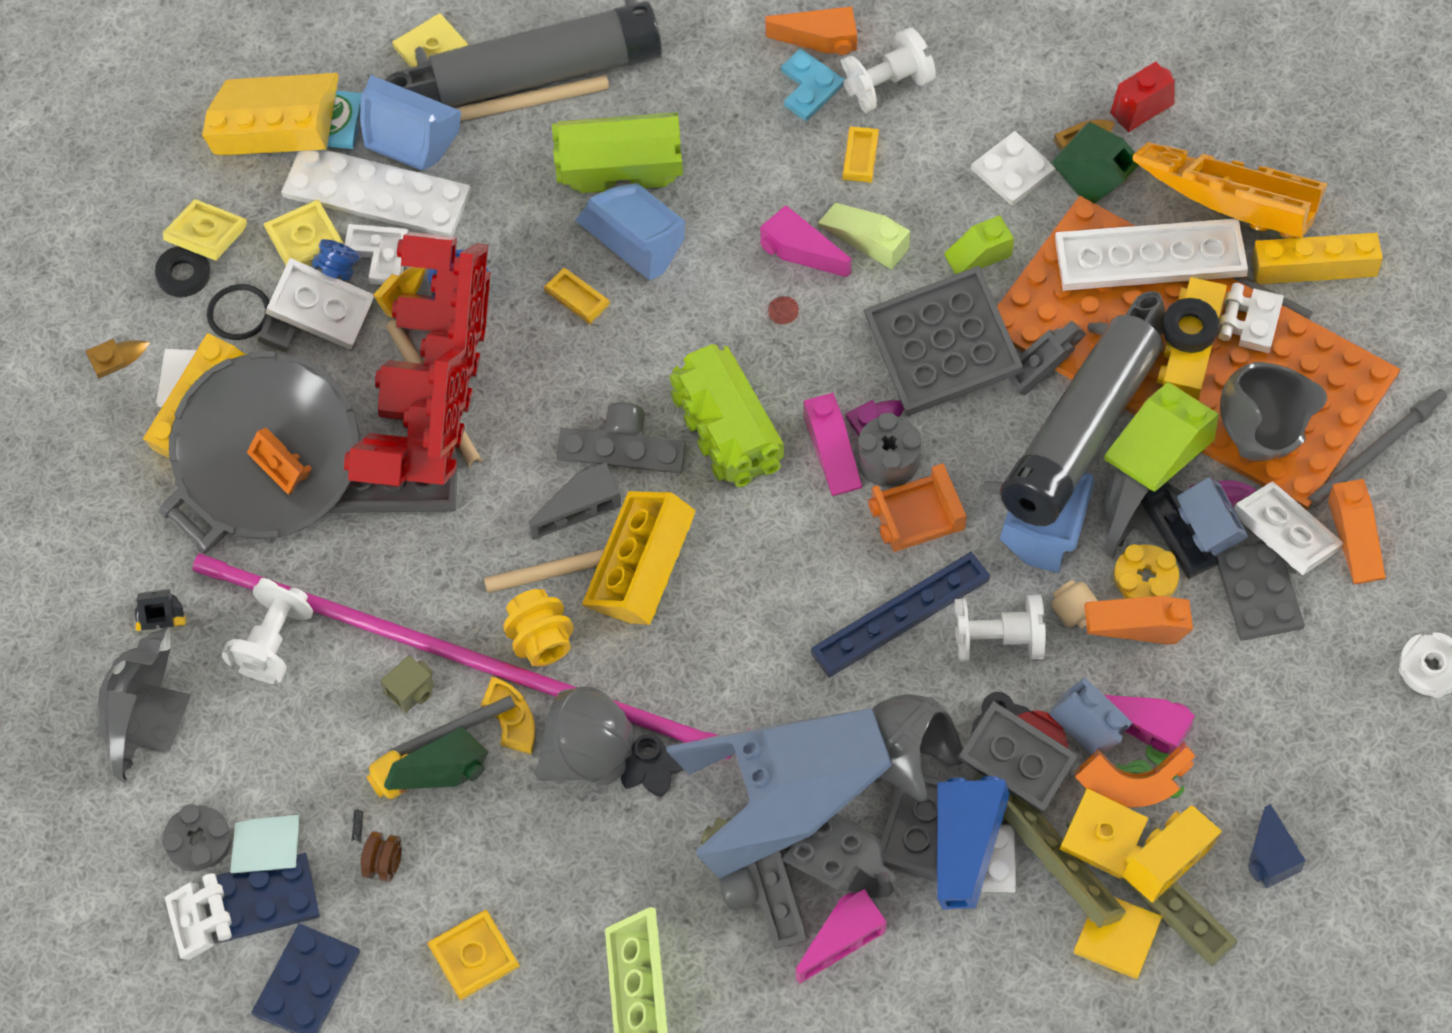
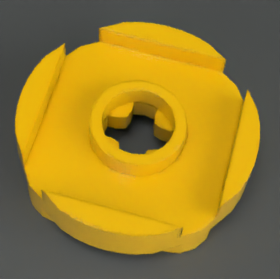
M1133 544L1128 546L1125 552L1118 558L1114 569L1115 585L1126 599L1151 596L1171 597L1179 581V569L1175 556L1171 552L1154 545ZM1144 569H1149L1151 574L1155 575V578L1150 577L1149 581L1145 582L1142 581V575L1137 573L1143 572Z

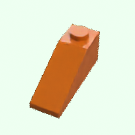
M852 6L765 16V34L768 38L826 54L846 55L851 51H857V30Z
M1359 479L1333 484L1328 504L1339 539L1344 543L1342 549L1353 584L1385 579L1374 509L1365 480Z
M1151 596L1091 601L1084 604L1087 634L1160 644H1177L1193 630L1190 600Z

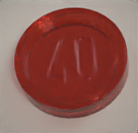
M781 296L771 301L768 307V314L778 324H789L797 318L799 307L794 299Z

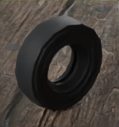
M175 246L160 255L155 266V277L159 287L167 294L175 297H188L197 294L206 286L210 279V266L205 256ZM188 263L194 267V272L188 279L177 280L171 276L173 268L178 264Z
M1184 298L1177 300L1169 306L1163 317L1162 331L1165 339L1172 347L1182 352H1199L1211 346L1216 339L1219 331V318L1209 303L1201 299ZM1192 316L1202 322L1203 328L1196 334H1187L1180 329L1178 323L1182 318Z

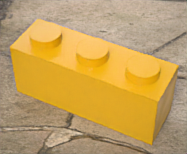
M1193 805L1188 807L1182 814L1176 811L1165 823V829L1162 831L1159 828L1155 829L1146 839V845L1143 848L1137 845L1125 859L1128 865L1122 877L1152 903L1212 849L1222 833V830Z

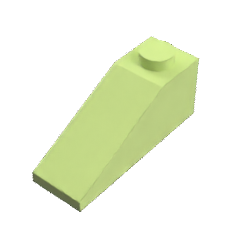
M834 203L818 222L820 227L891 270L909 250L910 230L885 215Z

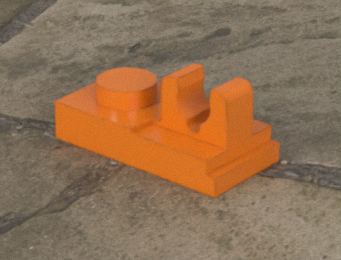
M267 427L257 431L247 451V454L288 495L293 493L298 482L307 479L312 470L310 465L304 467L299 462L301 456L297 453L291 454Z

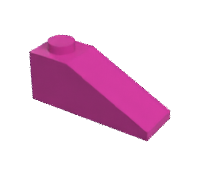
M787 205L760 226V243L768 254L773 255L775 253L782 260L848 277L851 274V258Z
M834 392L804 400L803 418L831 495L836 496L861 489L862 484Z
M1104 695L1133 722L1124 732L1168 755L1183 743L1192 728L1195 715L1181 703H1172L1166 699Z
M865 889L857 894L850 892L837 902L838 905L835 906L796 967V980L799 984L886 933V920Z

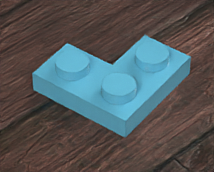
M801 48L781 66V72L800 85L784 100V106L806 122L844 86V78Z

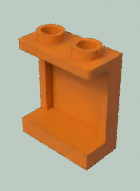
M944 463L932 466L931 476L885 491H881L879 485L872 487L871 499H868L869 509L873 517L879 516L882 524L879 526L881 538L884 544L890 543L893 552L965 530L967 516Z

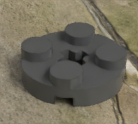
M188 804L182 807L180 812L176 813L167 823L163 833L162 844L170 860L177 867L186 871H200V869L217 865L226 856L231 844L230 829L223 815L217 810L207 806ZM198 831H202L205 841L203 843L197 842L194 846L190 845L191 838L189 836L192 833L196 834Z

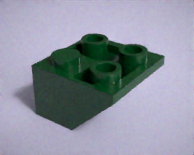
M1092 122L1086 123L1050 162L1078 196H1082L1094 204L1123 183L1139 166V164L1133 161L1135 151L1123 138Z

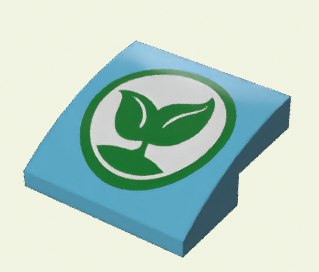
M336 91L327 147L354 148L359 129L358 120L361 111L362 93Z

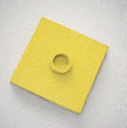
M441 13L392 41L393 48L411 68L418 65L415 58V49L417 47H423L428 57L431 54L468 46L467 42Z
M194 199L164 230L163 240L217 261L247 226V219Z
M319 199L264 223L265 230L285 266L290 258L307 266L312 265L311 261L313 256L318 254L320 250L318 244L322 239H329L344 244Z

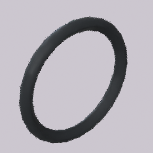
M247 284L231 285L214 295L207 308V321L216 334L230 340H242L250 338L261 331L268 315L265 313L262 321L256 328L242 334H231L221 330L213 318V310L218 300L225 294L237 290H246L258 295L264 303L266 312L270 301L255 286Z

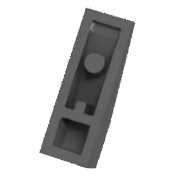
M606 462L600 465L587 466L581 472L576 473L529 521L530 534L533 540L621 507L620 492Z

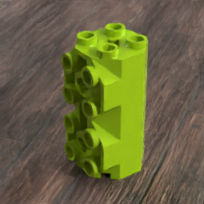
M678 112L567 120L552 123L557 183H563V185L569 184L571 188L581 193L607 191L617 183V180H629L632 184L638 183L643 188L666 187L677 176L683 175Z
M710 344L687 354L683 359L685 365L681 369L677 365L672 370V374L669 375V380L673 387V390H670V395L677 408L683 407L686 413L683 417L689 431H698L700 439H697V444L704 457L710 456L713 462L711 470L715 479L718 482L725 479L727 482H734L736 487H744L756 476L763 473L771 475L781 468L779 461L784 457V444L729 346H723V350H720L717 345Z

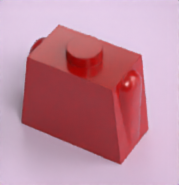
M1155 61L1118 84L1110 114L1128 133L1174 105L1175 80L1172 78L1170 70L1162 68Z

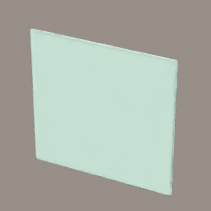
M300 815L257 818L235 823L230 873L296 868Z

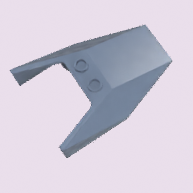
M872 709L774 724L666 746L667 752L689 775L736 753L749 795V803L696 850L697 856L719 878L727 876L811 836L892 766Z

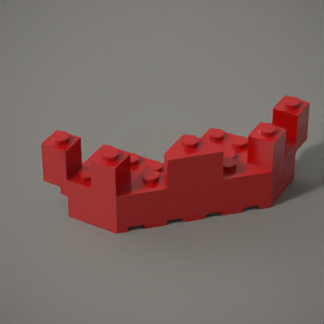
M408 232L403 235V239L398 240L397 257L401 258V266L437 270V274H433L431 279V292H435V296L410 293L401 294L398 296V300L393 302L392 318L396 319V327L432 332L427 334L426 339L421 341L420 356L425 357L424 364L389 360L381 366V370L377 369L375 388H379L378 416L380 418L403 420V426L408 428L407 437L376 433L366 435L363 441H359V443L350 448V452L346 451L344 470L348 471L349 481L400 486L404 481L444 485L455 474L457 460L452 459V454L455 447H461L465 424L460 423L463 412L469 411L473 389L468 387V383L471 377H476L481 356L480 353H476V347L479 341L484 342L487 327L491 272L487 271L489 244L476 243L460 252V257H456L457 237Z

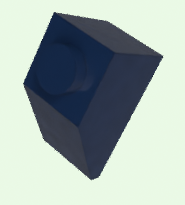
M1271 804L1265 806L1249 859L1250 863L1248 864L1253 878L1257 882L1262 881L1266 889L1300 873L1306 862Z

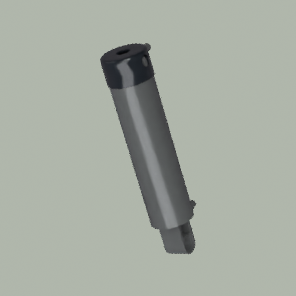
M624 0L625 6L614 8L611 11L431 54L428 57L423 47H417L415 49L417 67L391 73L385 81L454 108L624 65L630 66L659 59L662 56V44L651 4L648 1L636 3L635 0Z
M1148 291L1142 293L1135 299L1125 315L1113 318L1110 323L1091 322L1088 324V331L1101 335V337L1023 456L1018 459L1004 482H984V491L1000 495L1006 509L1016 518L1034 526H1048L1056 522L1068 503L1076 485L1163 349L1160 337L1163 334L1162 323L1166 309L1158 292Z

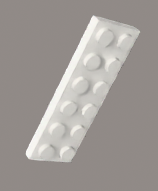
M307 150L298 152L281 194L284 198L304 203H311L319 199L324 208L433 235L453 237L471 193V185L328 150Z
M1238 219L1056 232L1055 234L1063 291L1189 281L1190 277L1202 280L1247 277L1248 273Z

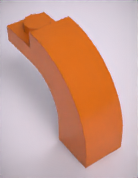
M1183 742L1152 770L1143 773H1129L1117 768L1097 749L1074 771V775L1086 789L1088 788L1125 807H1144L1164 801L1179 791L1180 787L1173 777L1176 774L1181 777L1187 773L1194 765L1191 760L1196 756L1193 750Z

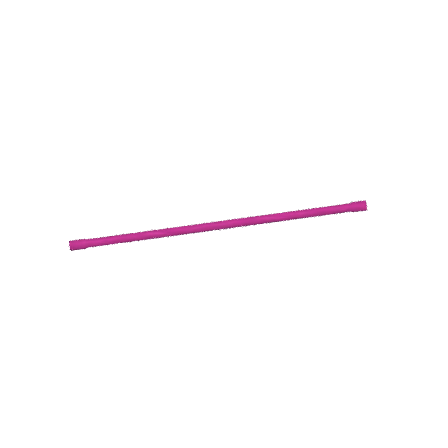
M200 553L196 556L193 563V571L216 580H224L252 591L254 586L258 585L260 579L264 578ZM275 582L279 587H282L286 590H290V588H292L290 586ZM305 592L308 596L306 602L311 606L313 612L554 697L562 690L577 688ZM613 700L623 710L631 724L673 739L690 742L719 736ZM732 755L726 757L725 759L730 760Z

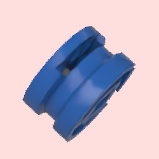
M329 239L320 240L318 244L320 250L318 254L313 256L312 266L315 269H318L320 266L322 269L321 273L337 279L338 276H343V281H349L354 273L352 269L353 263H357L360 259L359 254L352 248Z

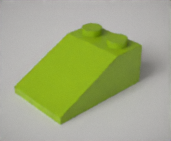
M1167 382L1147 399L1106 452L1104 460L1155 492L1215 441L1219 414Z

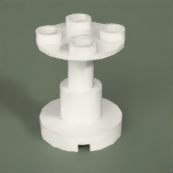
M909 27L897 32L895 35L896 50L885 54L882 57L883 63L868 70H865L860 61L854 56L849 55L841 59V65L847 76V79L843 81L844 87L850 96L856 94L864 113H868L877 107L874 86L888 79L898 82L911 76L919 86H924L935 79L936 70L931 55L925 56L923 50L928 47L915 29Z
M261 578L258 585L253 588V595L269 610L261 626H253L246 641L232 639L227 642L222 652V658L230 667H232L234 662L239 665L238 672L244 676L268 684H273L275 679L280 683L286 673L287 666L276 655L283 640L279 632L287 616L297 620H308L313 616V609L306 602L308 596L305 592L297 588L286 590L279 587L272 580Z
M1041 594L1026 596L1024 612L1001 613V619L969 621L966 599L954 600L955 618H957L958 626L955 627V643L958 646L959 663H969L970 640L1002 639L1003 645L1027 644L1030 660L1044 659L1046 637L1045 623H1043L1042 619L1044 607Z

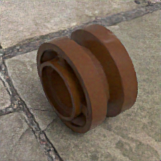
M372 831L361 855L362 877L372 879L378 873L380 881L388 883L392 881L398 871L402 856L400 836L390 835L387 840H384L382 832Z

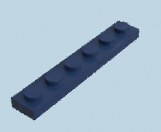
M971 551L813 646L811 654L830 678L951 605L955 599H960L990 580V574Z

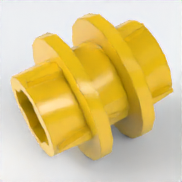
M544 589L528 590L511 599L506 606L508 617L503 624V630L506 637L514 640L512 648L515 655L520 658H528L533 667L550 665L563 658L571 648L568 639L574 627L570 618L562 616L564 613L562 601L556 597H548Z

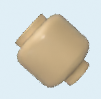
M1071 580L1052 594L1054 599L1051 602V606L1065 627L1072 628L1078 625L1082 630L1086 627L1084 604L1098 600L1086 583H1075L1074 580Z

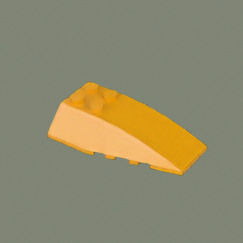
M1147 142L1134 153L1133 161L1184 196L1214 211L1250 223V227L1255 230L1267 231L1271 229L1279 231V235L1284 238H1302L1314 223L1327 188V183L1273 168L1258 166V170L1244 167V162L1231 160V163L1214 159V156L1201 154L1198 158L1188 157L1187 150Z

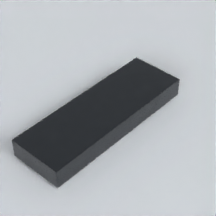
M1166 484L1155 492L1151 491L1144 495L1141 500L1142 505L1188 580L1218 564L1211 551L1208 553L1202 552L1195 544L1192 535L1196 533L1191 524H1186L1178 511L1181 505L1170 484Z

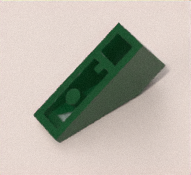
M460 727L392 763L383 786L387 790L457 787L468 780H476L483 773L485 768L483 764L489 752L463 727Z

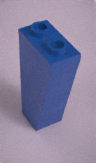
M985 776L980 778L979 781H967L964 778L955 777L947 779V782H938L937 900L942 910L972 909L977 907L1009 800V789L1005 779L1000 780V778L995 776Z

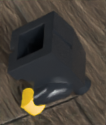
M170 589L147 591L138 594L136 599L137 606L134 611L136 631L156 629L157 625H159V628L177 627L179 625L184 626L186 624L183 606L178 598L171 594Z

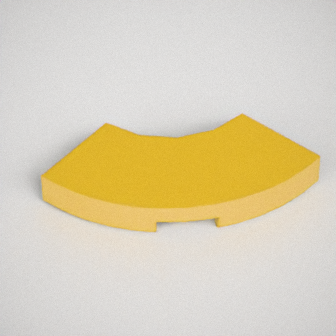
M492 676L481 702V708L511 695L516 707L495 716L500 722L502 729L501 746L532 755L535 746L536 730L533 714L524 697L513 686Z

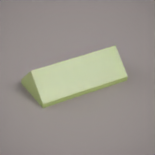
M649 907L605 928L614 1033H668L656 908Z

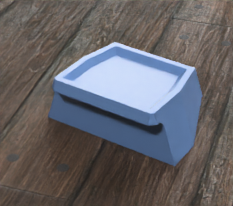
M370 75L366 88L361 94L360 123L365 148L423 171L441 159L459 133L460 110Z
M638 183L611 188L591 197L586 202L587 206L575 219L578 224L649 281L662 275L667 270L685 238V221Z
M1089 473L1083 474L1071 498L1053 524L1048 526L1027 524L1008 511L1000 541L1006 544L1025 564L1059 573L1064 553L1076 549L1095 482L1093 475Z

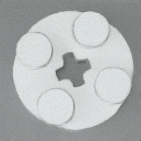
M1433 632L1432 635H1415L1406 643L1400 655V675L1411 689L1422 695L1440 698L1452 693V638L1443 633ZM1433 659L1439 661L1438 667L1440 669L1431 670L1424 661L1428 660L1431 662Z

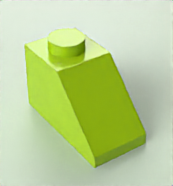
M1001 215L973 225L944 253V256L955 275L977 266L982 269L1011 257L1014 237Z

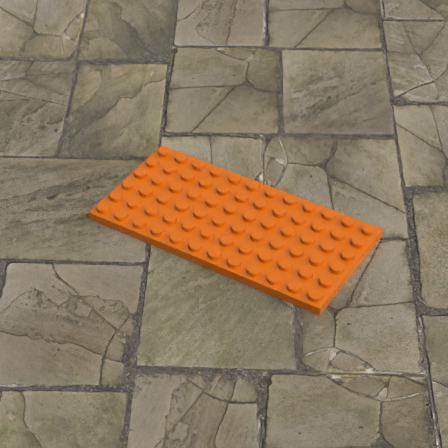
M1079 196L1003 297L997 308L1014 347L1021 352L1027 350L1049 329L1051 331L1058 327L1062 329L1071 320L1080 325L1086 335L1074 346L1075 350L1054 369L1072 380L1101 337V335L1088 331L1089 323H1110L1113 318L1125 315L1135 299L1148 291H1155L1161 295L1167 311L1169 306L1179 299L1181 287L1188 288L1189 281L1063 291L1055 244L1056 232L1135 226ZM1233 278L1207 280L1227 285L1224 301L1233 283L1242 284ZM1242 284L1244 286L1242 295L1246 298H1251L1253 289ZM1223 301V305H1222L1220 317H1221V315H1224V313H1225L1226 305L1224 304V301ZM1282 305L1269 353L1239 346L1241 336L1232 334L1229 341L1219 339L1218 335L1214 340L1198 401L1217 412L1219 416L1215 441L1201 453L1262 487L1273 481L1307 511L1311 506V501L1308 497L1328 481L1399 375L1400 368ZM1238 311L1236 318L1240 321H1245L1247 313ZM1164 334L1160 337L1163 346L1160 355L1125 408L1126 411L1136 415L1147 399L1163 386V384H1158L1157 380L1161 365L1168 366L1169 358L1164 357L1167 345ZM1253 362H1266L1288 367L1319 384L1327 394L1325 405L1318 413L1312 416L1304 431L1306 440L1297 449L1279 459L1275 457L1269 461H1252L1241 457L1237 446L1229 436L1222 421L1220 397L1226 381L1236 370Z

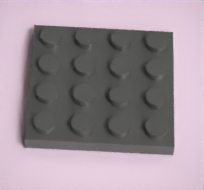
M979 266L864 309L869 326L907 416L1024 373L1023 365Z

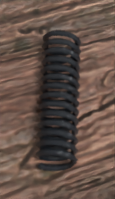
M354 810L351 841L358 840L361 843L363 811Z

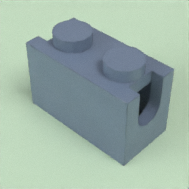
M1208 477L1177 496L1181 505L1178 511L1185 523L1191 524L1196 533L1192 535L1193 540L1202 552L1208 553L1211 551L1214 556H1217L1248 537L1220 482Z
M1085 677L1065 691L1049 712V715L1091 755L1097 749L1104 754L1120 743L1123 738L1120 734L1133 723Z

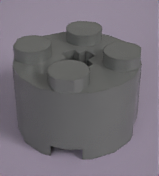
M893 413L881 414L878 418L867 423L859 434L857 461L860 472L868 481L882 487L884 485L893 486L899 484L900 486L914 477L919 469L921 436L909 421L897 417Z

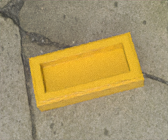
M849 126L842 180L872 183L879 129Z
M565 267L544 286L546 293L588 324H591L610 305L609 299Z

